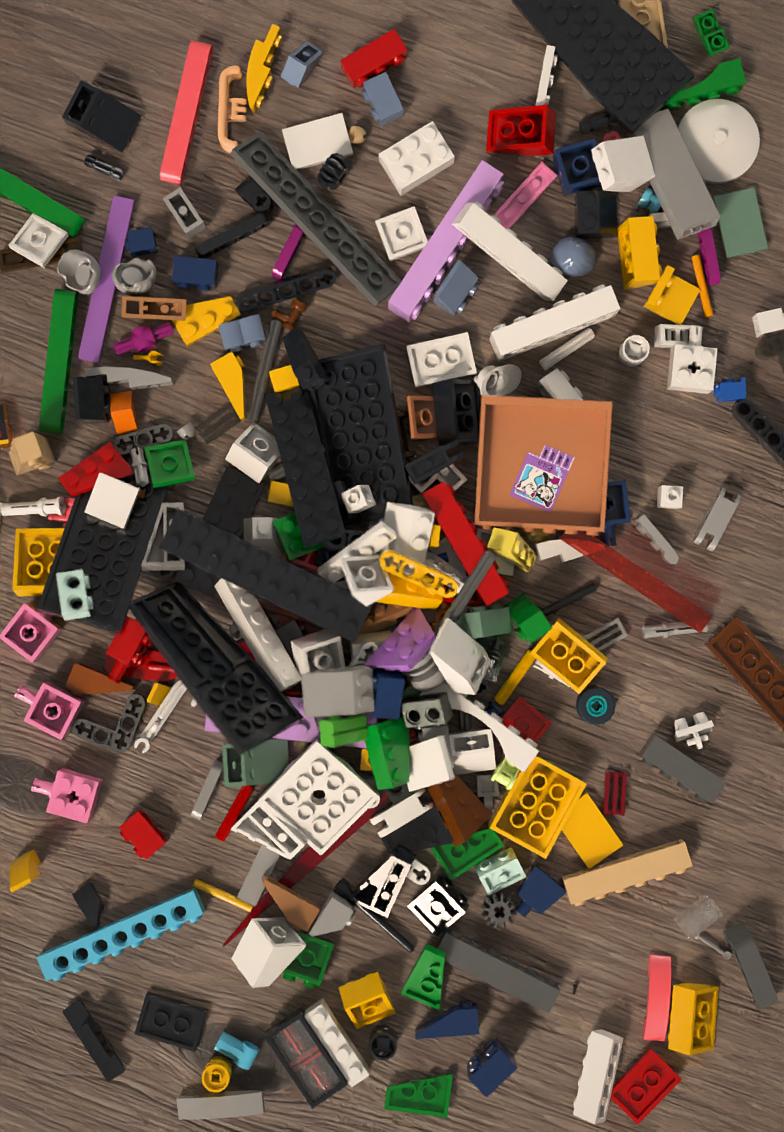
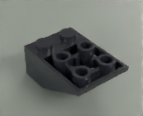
M81 80L62 118L68 126L123 153L141 115L102 90Z

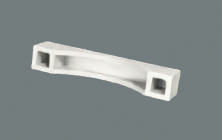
M446 680L435 689L420 694L447 692L451 709L467 712L483 721L498 738L506 760L522 772H525L539 752L536 748L538 746L537 743L530 738L524 740L519 736V730L512 725L506 727L501 723L503 719L494 712L491 715L484 711L485 706L476 699L472 702L466 698L468 694L453 693Z

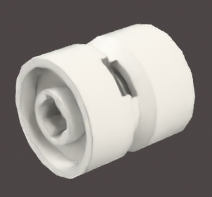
M640 335L628 337L618 350L620 361L629 367L639 365L649 354V343Z

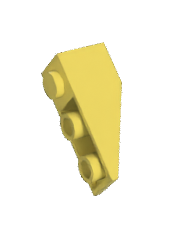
M494 527L487 548L496 556L525 572H529L536 560L535 552L518 533Z

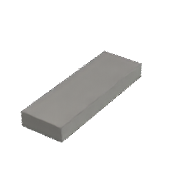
M263 844L237 895V898L254 906L257 905L265 888L262 882L263 874L270 877L280 854L266 848L267 846Z

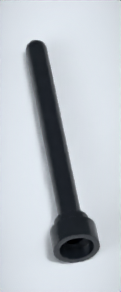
M344 878L332 890L337 895H341L343 898L347 897L348 899L353 892L349 886L350 883ZM350 900L405 950L410 953L414 951V945L378 913Z

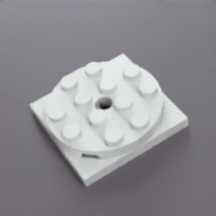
M316 739L297 759L284 769L281 776L259 797L258 801L317 853L322 855L379 798V793L356 774L355 770L345 760L336 756ZM316 790H322L325 796L318 799L314 797L313 793Z

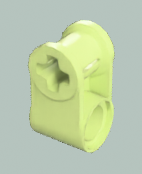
M504 755L490 780H496L506 786L507 790H510L517 779L520 769L507 761Z

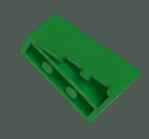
M522 593L504 605L503 608L509 607L510 619L516 626L514 632L518 638L532 643L553 628L541 610L534 603L531 605V600L527 599L526 595Z
M399 716V719H386L367 725L368 739L365 740L377 789H390L409 783V728H406L404 716Z

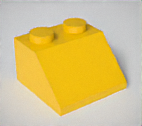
M378 972L368 974L361 979L348 982L344 986L339 987L344 1009L356 1029L396 1014L385 984Z

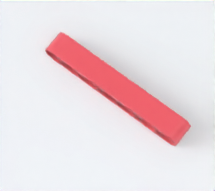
M193 40L190 42L161 166V181L179 185L183 183L213 53V45Z

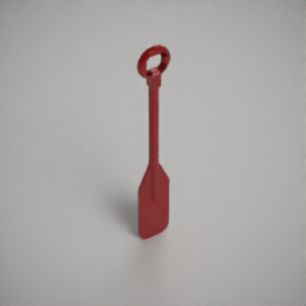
M149 650L145 653L147 657L142 666H138L137 669L128 667L123 675L125 678L159 682L179 678L161 652ZM106 654L105 670L110 675L116 661L115 658ZM291 689L289 692L287 690L284 691L287 696L299 697L303 695V690L297 693V690Z

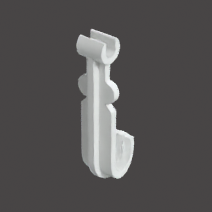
M181 680L173 685L141 735L135 739L134 748H137L140 742L145 743L142 753L149 750L150 743L187 690ZM193 698L191 706L195 707L197 703Z

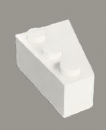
M259 801L230 829L249 837L248 839L252 841H257L267 846L266 848L290 860L306 844L303 839Z

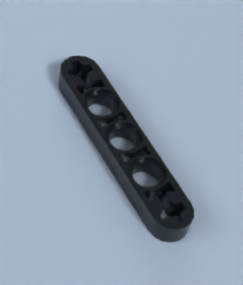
M322 266L240 292L237 295V305L241 311L250 312L331 287L336 282V274L333 268ZM324 273H328V275H330L329 280L325 281V279L323 278ZM315 275H317L319 282L318 284H316V280L314 278ZM309 278L312 280V284L306 288L302 287L301 281ZM288 284L292 286V290L290 293L285 294L281 292V287ZM268 290L272 292V297L268 300L262 299L260 296L263 291ZM254 294H257V299L259 301L257 303L254 298ZM243 298L250 300L249 305H245Z

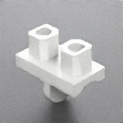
M704 712L693 715L695 725L688 727L685 718L675 720L674 738L676 742L686 740L688 746L695 744L697 749L703 748L702 742L708 740V736L705 733L713 731L712 727H714L712 720L709 721Z

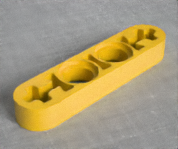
M385 550L380 555L381 567L394 575L446 598L455 596L458 591L456 580L442 572L393 550ZM391 555L394 562L399 563L400 559L403 561L399 565V570H395L397 565L393 563L386 565L384 558H389ZM406 564H412L415 567V571L413 574L407 575L403 572V567ZM432 573L435 579L432 583L427 584L422 580L423 575ZM439 577H441V583L445 585L451 582L453 589H448L445 592L444 587L438 584Z

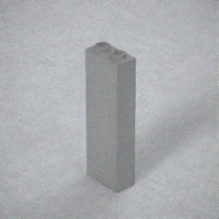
M669 109L658 110L632 135L627 131L626 133L629 138L644 136L655 177L649 181L677 240L716 226L720 214Z

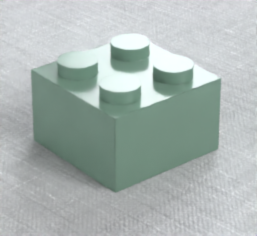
M499 604L487 606V610H485V606L472 608L471 613L470 609H463L460 618L455 622L471 638L512 633L509 607L500 608Z

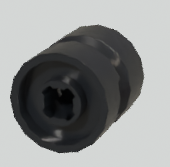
M378 1025L371 1032L369 1047L370 1052L376 1059L388 1060L396 1053L397 1035L395 1030L388 1025Z

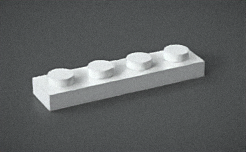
M381 521L318 568V574L329 582H337L345 576L340 562L341 558L374 555L397 538L396 532Z

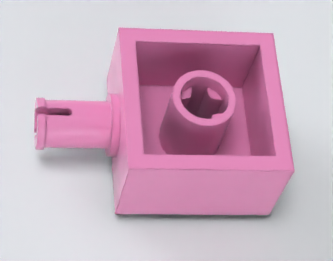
M24 603L2 631L0 639L34 663L40 660L63 628L52 620L51 617L53 615L38 611L31 603ZM29 629H34V636L29 637Z
M49 681L43 682L37 694L20 685L17 689L19 692H16L14 696L31 705L24 719L25 722L60 740L67 738L73 723L76 721L86 701ZM56 706L57 711L59 712L58 714L54 715V710L52 709V707Z
M62 768L57 771L53 783L35 778L31 791L49 795L50 800L46 812L88 823L93 818L103 779ZM74 791L76 792V796L79 797L76 800H74L73 796L71 795V793H73Z

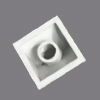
M380 555L341 558L340 562L352 595L365 606L393 592L394 588L389 575L380 565Z

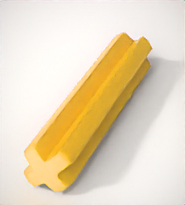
M527 650L494 697V700L500 705L505 704L536 658L530 654L531 650Z

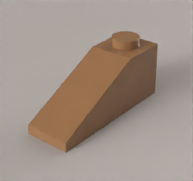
M122 295L121 317L186 321V299Z
M263 874L262 882L290 922V926L298 931H301V929L308 931L320 911L319 905Z

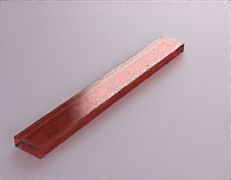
M564 531L560 537V540L698 633L703 631L711 619L712 615L593 535H586V531H578V534H565Z

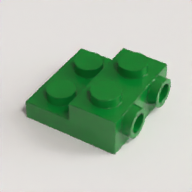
M296 931L306 946L281 973L283 974L282 978L291 982H295V979L304 981L303 986L315 989V986L320 987L334 944Z

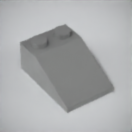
M355 665L302 673L304 717L349 715L374 711L372 668Z

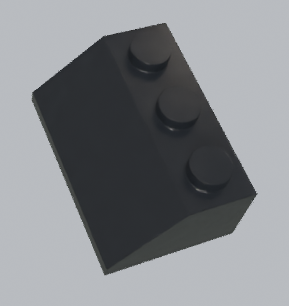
M448 379L432 383L438 445L445 446L457 439L460 442L458 445L479 443L481 397L477 383L474 380Z

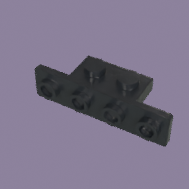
M78 1000L64 1009V1016L106 1081L110 1082L125 1072L126 1069L116 1055L111 1042L105 1038L100 1025L94 1021L83 1002Z

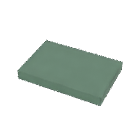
M755 188L722 194L712 198L720 214L718 226L726 259L768 249Z

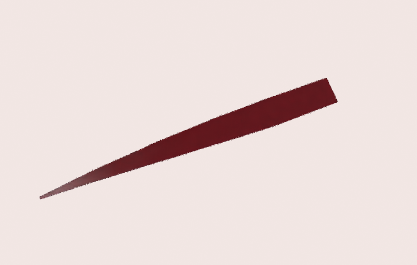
M419 736L409 745V747L420 743ZM401 785L395 788H390V790L393 792H398L401 789ZM375 789L380 795L379 804L374 808H368L322 855L310 846L278 882L288 888H292L391 801L385 789ZM269 892L222 945L223 947L249 925L251 919L257 918L275 902Z

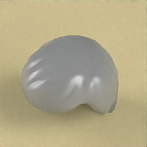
M69 250L61 256L57 271L65 279V285L84 295L93 293L101 280V269L95 258L80 250Z
M136 257L129 262L118 263L112 271V279L117 289L122 293L142 296L154 285L156 268L150 259L145 261Z

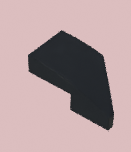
M89 882L72 895L94 929H97L100 925L98 922L101 911L104 910L105 905L102 904V900L93 883Z

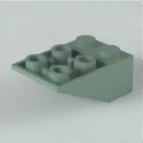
M269 739L241 756L229 742L222 744L225 787L273 783L289 765L288 740Z

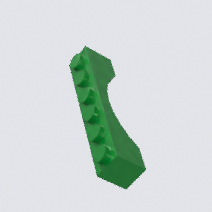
M740 58L720 63L705 80L693 87L680 90L659 110L668 108L671 111L678 109L680 105L686 103L688 105H695L701 102L702 99H717L721 97V94L729 93V95H734L741 92V89L746 84V79Z

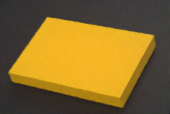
M586 792L580 796L562 831L588 869H590L622 847L623 844Z

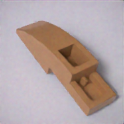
M384 603V605L374 604L358 635L375 632L398 624L397 618L410 613L414 607Z

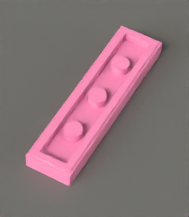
M541 162L493 216L501 221V226L505 229H510L556 179L557 174L544 162Z

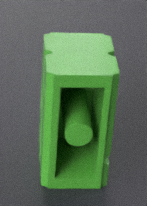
M365 714L328 716V719L319 721L320 732L322 733L320 734L321 744L323 746L337 747L368 739L367 718Z

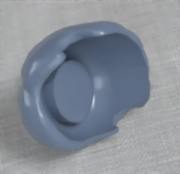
M576 237L561 239L554 245L550 253L552 266L561 270L563 275L568 277L587 275L594 268L597 258L594 247L586 240Z

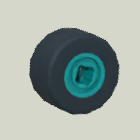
M597 686L587 687L582 690L575 704L579 716L587 723L593 725L606 723L611 719L615 711V701L611 693Z

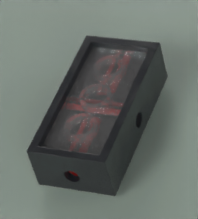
M300 1007L266 1030L264 1038L313 1109L346 1087L348 1081L305 1019V1011Z

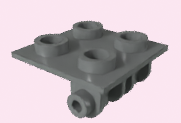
M482 637L473 638L485 649L491 660L483 678L496 683L507 646L504 645L501 637H495L492 641Z

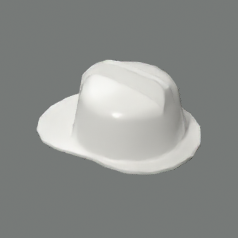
M514 364L499 367L490 365L484 367L479 375L474 377V381L480 389L481 396H503L513 392L518 387L522 375L519 367Z

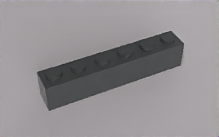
M454 929L450 931L444 930L436 946L437 949L446 952L445 962L548 1014L560 992L558 985H556L557 982L552 978L546 976L544 979L538 976V972L530 967L524 969L518 966L519 962L509 957L506 960L500 957L498 951L492 948L486 950L481 947V943L471 938L468 941L462 938V934Z

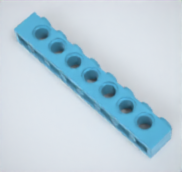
M194 887L42 952L37 957L45 980L53 979L58 981L66 976L65 973L73 971V973L79 972L90 962L95 965L105 960L104 956L109 954L116 956L124 952L123 948L131 945L132 948L143 944V940L151 937V940L162 936L165 930L175 931L183 926L182 923L190 921V923L196 922L202 918L201 915L206 910L197 888ZM176 907H184L186 914H177ZM159 914L164 915L166 923H159L156 916ZM144 923L147 927V931H139L137 928V924ZM118 932H125L127 940L119 939ZM98 940H105L108 948H101ZM79 948H85L88 951V956H81ZM60 956L68 959V965L61 964Z

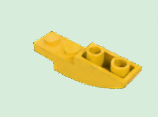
M272 24L264 42L256 39L248 63L247 96L250 109L254 113L257 107L261 108L265 96L263 94L266 88L269 89L272 85L271 69L267 66H271L274 60L273 52L276 47H280L283 39L280 27Z

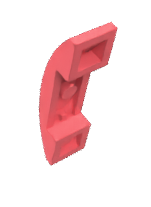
M649 954V984L643 1040L665 1041L671 993V956Z

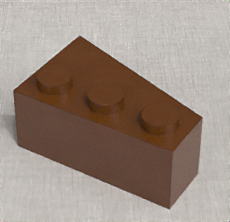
M453 771L454 779L428 786L427 789L437 810H440L445 820L444 825L446 829H449L454 839L452 841L454 846L457 847L465 843L492 814Z

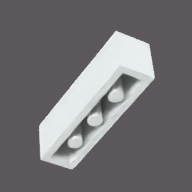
M321 998L305 1009V1019L350 1086L353 1087L368 1077L370 1072L369 1066L325 1000Z
M602 1029L591 1031L587 1040V1053L583 1059L582 1075L578 1081V1094L573 1103V1115L593 1124L605 1122L623 1043L622 1037Z

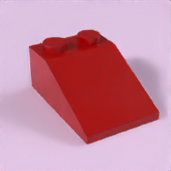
M548 105L490 110L486 151L488 153L528 156L553 154L556 113Z

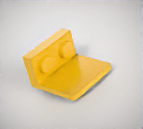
M667 265L643 307L676 325H681L700 289L673 275L672 273L675 269Z

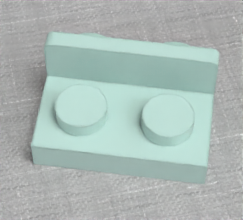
M512 848L502 850L474 866L488 896L526 877Z

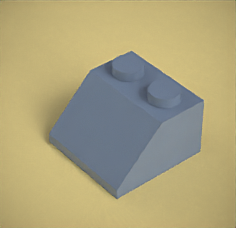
M458 260L435 293L434 303L454 317L457 312L461 314L467 305L465 300L469 295L473 296L479 287L477 285L478 277L463 262Z

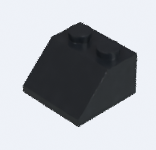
M577 191L574 197L576 238H617L616 195L601 191Z
M73 377L76 420L82 424L109 423V417H111V405L107 402V396H110L109 384H106L103 378Z

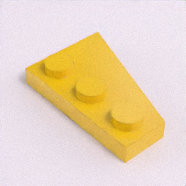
M230 296L186 305V321H172L186 346H189L218 330V325L234 321L241 317V314Z

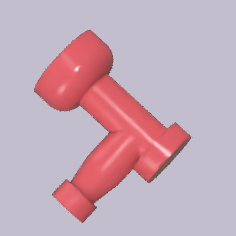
M64 497L65 505L67 506L66 514H49V521L62 522L63 527H65L75 498Z

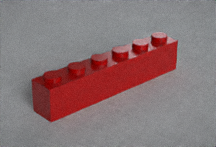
M445 481L422 493V497L429 509L435 513L434 517L466 573L470 576L484 552L489 549L483 539L478 540L475 535L478 530L472 520L468 522L464 516L467 511L461 502L457 503L453 497L456 495V492L452 485H446ZM496 561L493 562L476 589L486 606L509 593L507 589L510 585L504 576L500 578L496 570L499 569Z

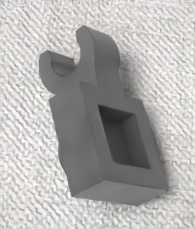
M476 775L477 797H483V805L492 812L493 796H499L498 782L490 780L492 775Z

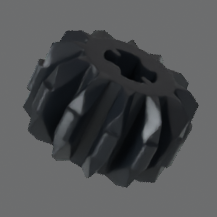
M338 153L331 154L319 170L318 181L325 188L330 190L337 189L349 174L351 169L350 161Z

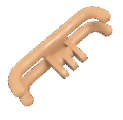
M237 65L225 68L219 79L218 140L222 148L228 153H231L232 149L238 146L236 141L228 139V121L245 122L246 116L238 115V113L244 114L247 112L246 107H238V105H247V99L229 98L231 81L242 78L241 69Z

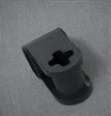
M250 175L235 188L237 194L257 214L267 212L269 215L273 211V203L270 197ZM259 203H266V206L263 207L262 205H259Z

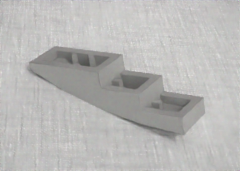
M125 367L84 368L86 377H107V382L111 385L129 383V387L132 390L174 385L172 378L145 370Z
M226 1090L223 1093H202L199 1096H179L176 1098L179 1120L240 1117L266 1112L263 1091Z

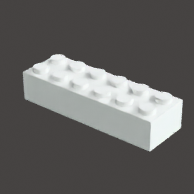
M604 284L592 289L593 292L587 295L584 292L573 296V300L565 303V300L553 304V308L549 310L542 308L533 312L534 315L529 318L521 316L513 320L514 323L506 326L504 323L494 327L489 340L498 362L615 317L620 310V306L612 286L605 287Z

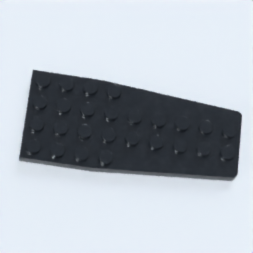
M512 0L515 7L549 46H555V54L558 55L584 88L631 135L694 78V73L658 38L612 0Z
M179 582L169 584L132 601L129 609L199 707L240 756L301 722L303 719L301 713L282 691L280 692L268 674Z

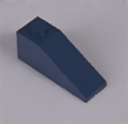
M462 1001L460 1005H454L416 1028L415 1038L426 1039L478 1035L477 1004H472V1001Z

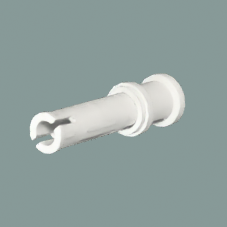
M58 496L57 499H47L44 497L32 502L2 503L1 513L3 516L26 514L48 516V514L57 513L58 515H64L66 513L65 499L62 496Z

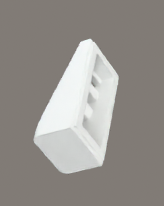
M659 324L654 327V346L671 348L675 344L687 345L689 343L688 331H690V326H697L698 328V325ZM671 331L674 333V341H671ZM680 331H682V341H680Z

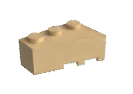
M31 432L12 440V447H10L8 453L17 476L37 468L39 470L48 469L51 467V463L56 462L48 438L36 432Z

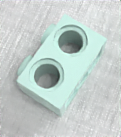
M83 570L57 573L61 611L64 620L90 617V610L94 608L92 596L88 597L87 589L90 588L89 576H85ZM76 580L80 582L76 588L69 587L71 581ZM76 601L83 602L82 607L79 609L71 607Z

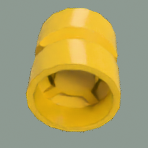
M215 1056L207 1062L202 1074V1083L207 1090L220 1092L227 1087L232 1074L230 1061L225 1057Z

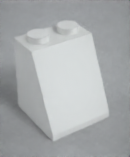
M644 136L604 141L591 150L603 191L631 192L655 177Z
M285 917L251 919L231 959L252 988L270 986L301 953L306 944L290 926Z

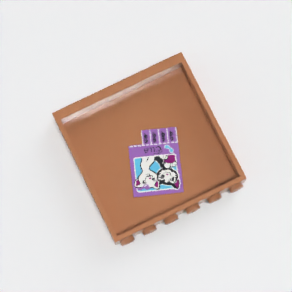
M482 395L475 525H479V529L492 530V526H500V529L513 531V527H522L524 532H535V528L543 529L544 533H556V529L565 530V534H578V531H586V535L599 536V532H604L612 402Z

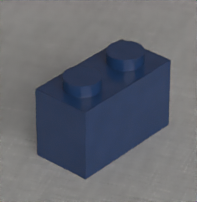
M174 256L172 282L179 289L187 290L190 287H198V290L206 292L216 289L219 264L217 260Z

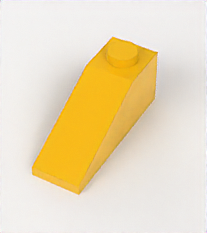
M230 352L210 363L239 418L241 421L246 420L244 372L242 367L245 365L239 355L235 357Z

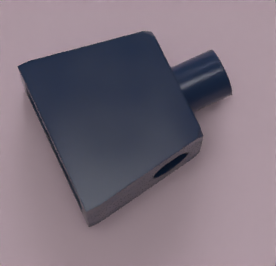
M533 863L517 889V895L523 900L515 909L524 917L532 908L539 914H542L565 895L566 890L538 865Z

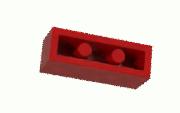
M393 29L340 60L341 68L353 89L357 86L363 87V82L387 72L388 68L393 65H401L406 60L405 58H407V49L396 30Z

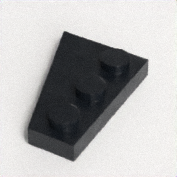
M433 806L425 813L381 838L389 853L397 845L413 852L452 844V841H454L449 829H446L445 821L436 806Z

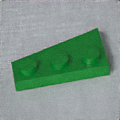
M486 829L475 832L465 843L457 847L452 843L430 849L452 881L502 848L504 844L494 830Z

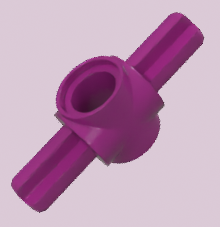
M170 322L155 328H151L149 325L138 327L131 331V337L114 343V350L117 355L133 349L139 352L150 350L156 346V340L172 335L174 329Z

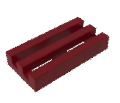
M605 771L603 814L625 816L627 773ZM610 776H614L612 810L608 809ZM618 777H621L620 809L617 810Z

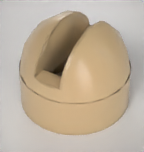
M352 126L349 132L350 142L362 143L366 139L363 137L366 131L362 127Z

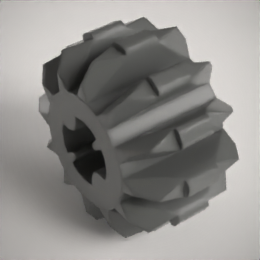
M500 892L499 898L496 897L495 893H492V900L485 897L488 905H481V909L485 910L481 914L482 918H487V925L494 921L493 927L495 929L498 928L499 923H501L502 928H506L505 921L510 924L513 923L512 918L509 916L514 917L517 915L516 911L512 910L516 908V904L510 903L512 900L511 896H507L504 899L503 892ZM502 906L503 913L499 914L498 912V914H495L494 908Z

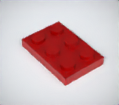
M650 1047L613 1085L610 1098L638 1125L682 1078Z

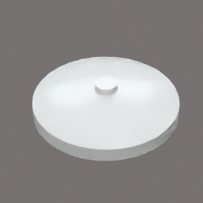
M724 99L703 101L692 107L678 125V130L705 183L723 184L739 178L750 168L757 156L760 143L757 125L750 113L735 102Z

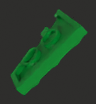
M426 944L405 981L401 994L439 1010L446 952Z
M453 1073L387 1086L384 1109L447 1118Z

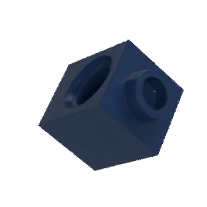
M152 227L127 231L128 238H125L126 250L130 251L133 257L158 253L156 236Z

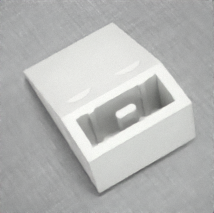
M446 618L429 652L453 693L475 695L491 660L479 643L453 621Z

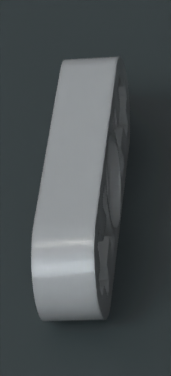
M214 761L192 810V817L201 820L224 769L222 762Z

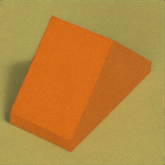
M132 391L111 394L110 412L117 435L139 431Z

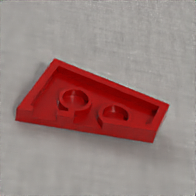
M109 442L64 473L58 480L72 497L93 490L98 475L101 472L118 480L135 477V474L111 442Z

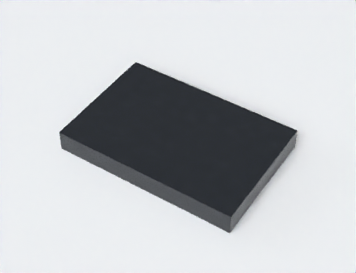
M147 992L135 1035L195 1052L208 1009Z

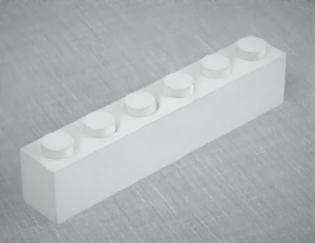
M477 202L465 203L452 222V225L541 298L547 301H554L568 281L562 276L563 272L547 264L548 260L544 256L536 255L532 251L531 245L516 238L517 234L514 231L501 226V221L497 217L489 216L484 212L485 208Z
M221 578L214 587L258 665L268 674L280 692L294 687L302 678L255 595Z

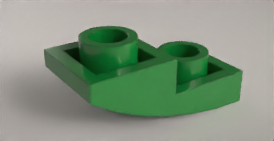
M713 9L692 18L701 42L709 56L730 48L723 28L720 29Z

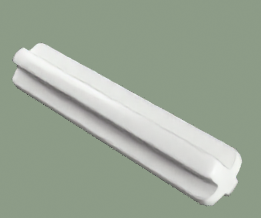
M587 328L539 361L540 366L547 370L595 337L592 329Z

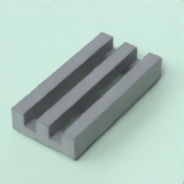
M616 617L584 635L583 638L588 641L592 636L617 623L618 627L589 642L595 645L621 630L622 634L597 647L599 651H602L627 637L628 633L619 617Z

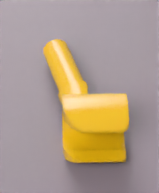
M151 351L149 355H133V360H146L161 366L163 363L157 361V358L164 355Z

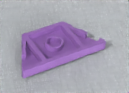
M414 608L365 663L366 667L372 668V671L374 668H384L385 671L397 669L411 671L431 648L436 639L420 608Z

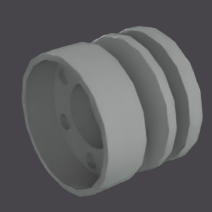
M430 649L411 671H402L412 687L419 692L433 690L445 681L443 674L429 652Z

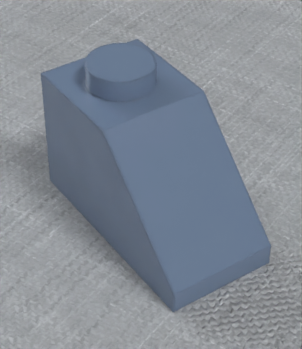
M304 42L288 56L281 77L290 85L299 88L307 81L324 52L309 42Z

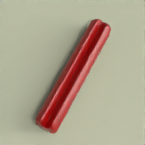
M252 785L242 786L215 834V837L220 841L226 840L231 831L230 829L235 824L254 790Z

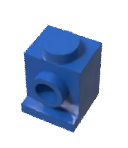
M745 377L738 379L737 382H735V379H723L722 383L714 384L713 396L717 397V402H735L746 399Z

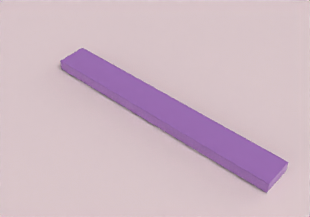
M113 196L99 259L101 280L91 296L78 354L79 360L100 364L116 286L112 279V271L123 259L125 238L128 237L127 231L130 228L135 201L132 199Z

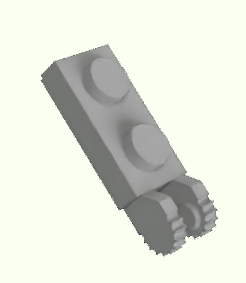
M645 515L638 516L634 520L637 523L635 527L642 535L646 534L651 539L649 544L654 550L661 551V559L669 565H675L679 562L678 554H676L675 550Z

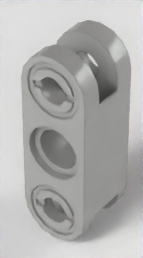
M721 487L717 492L693 538V542L699 545L706 533L711 534L706 545V549L711 552L717 546L741 499V496L738 494L731 501L724 498L726 491L724 487Z

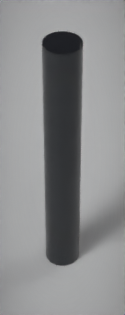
M592 583L541 609V612L546 617L597 591V588Z

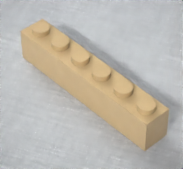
M679 839L593 866L590 869L577 871L561 878L570 904L580 906L587 903L588 899L594 897L596 900L607 897V893L613 891L621 893L628 890L627 887L632 885L640 887L646 885L648 880L654 878L662 880L668 877L667 874L676 872V874L687 872L688 868L693 865L685 841Z

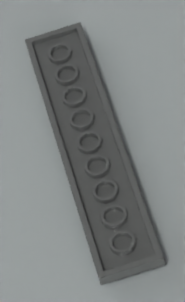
M261 132L232 149L230 155L375 307L396 291L402 282L400 278Z

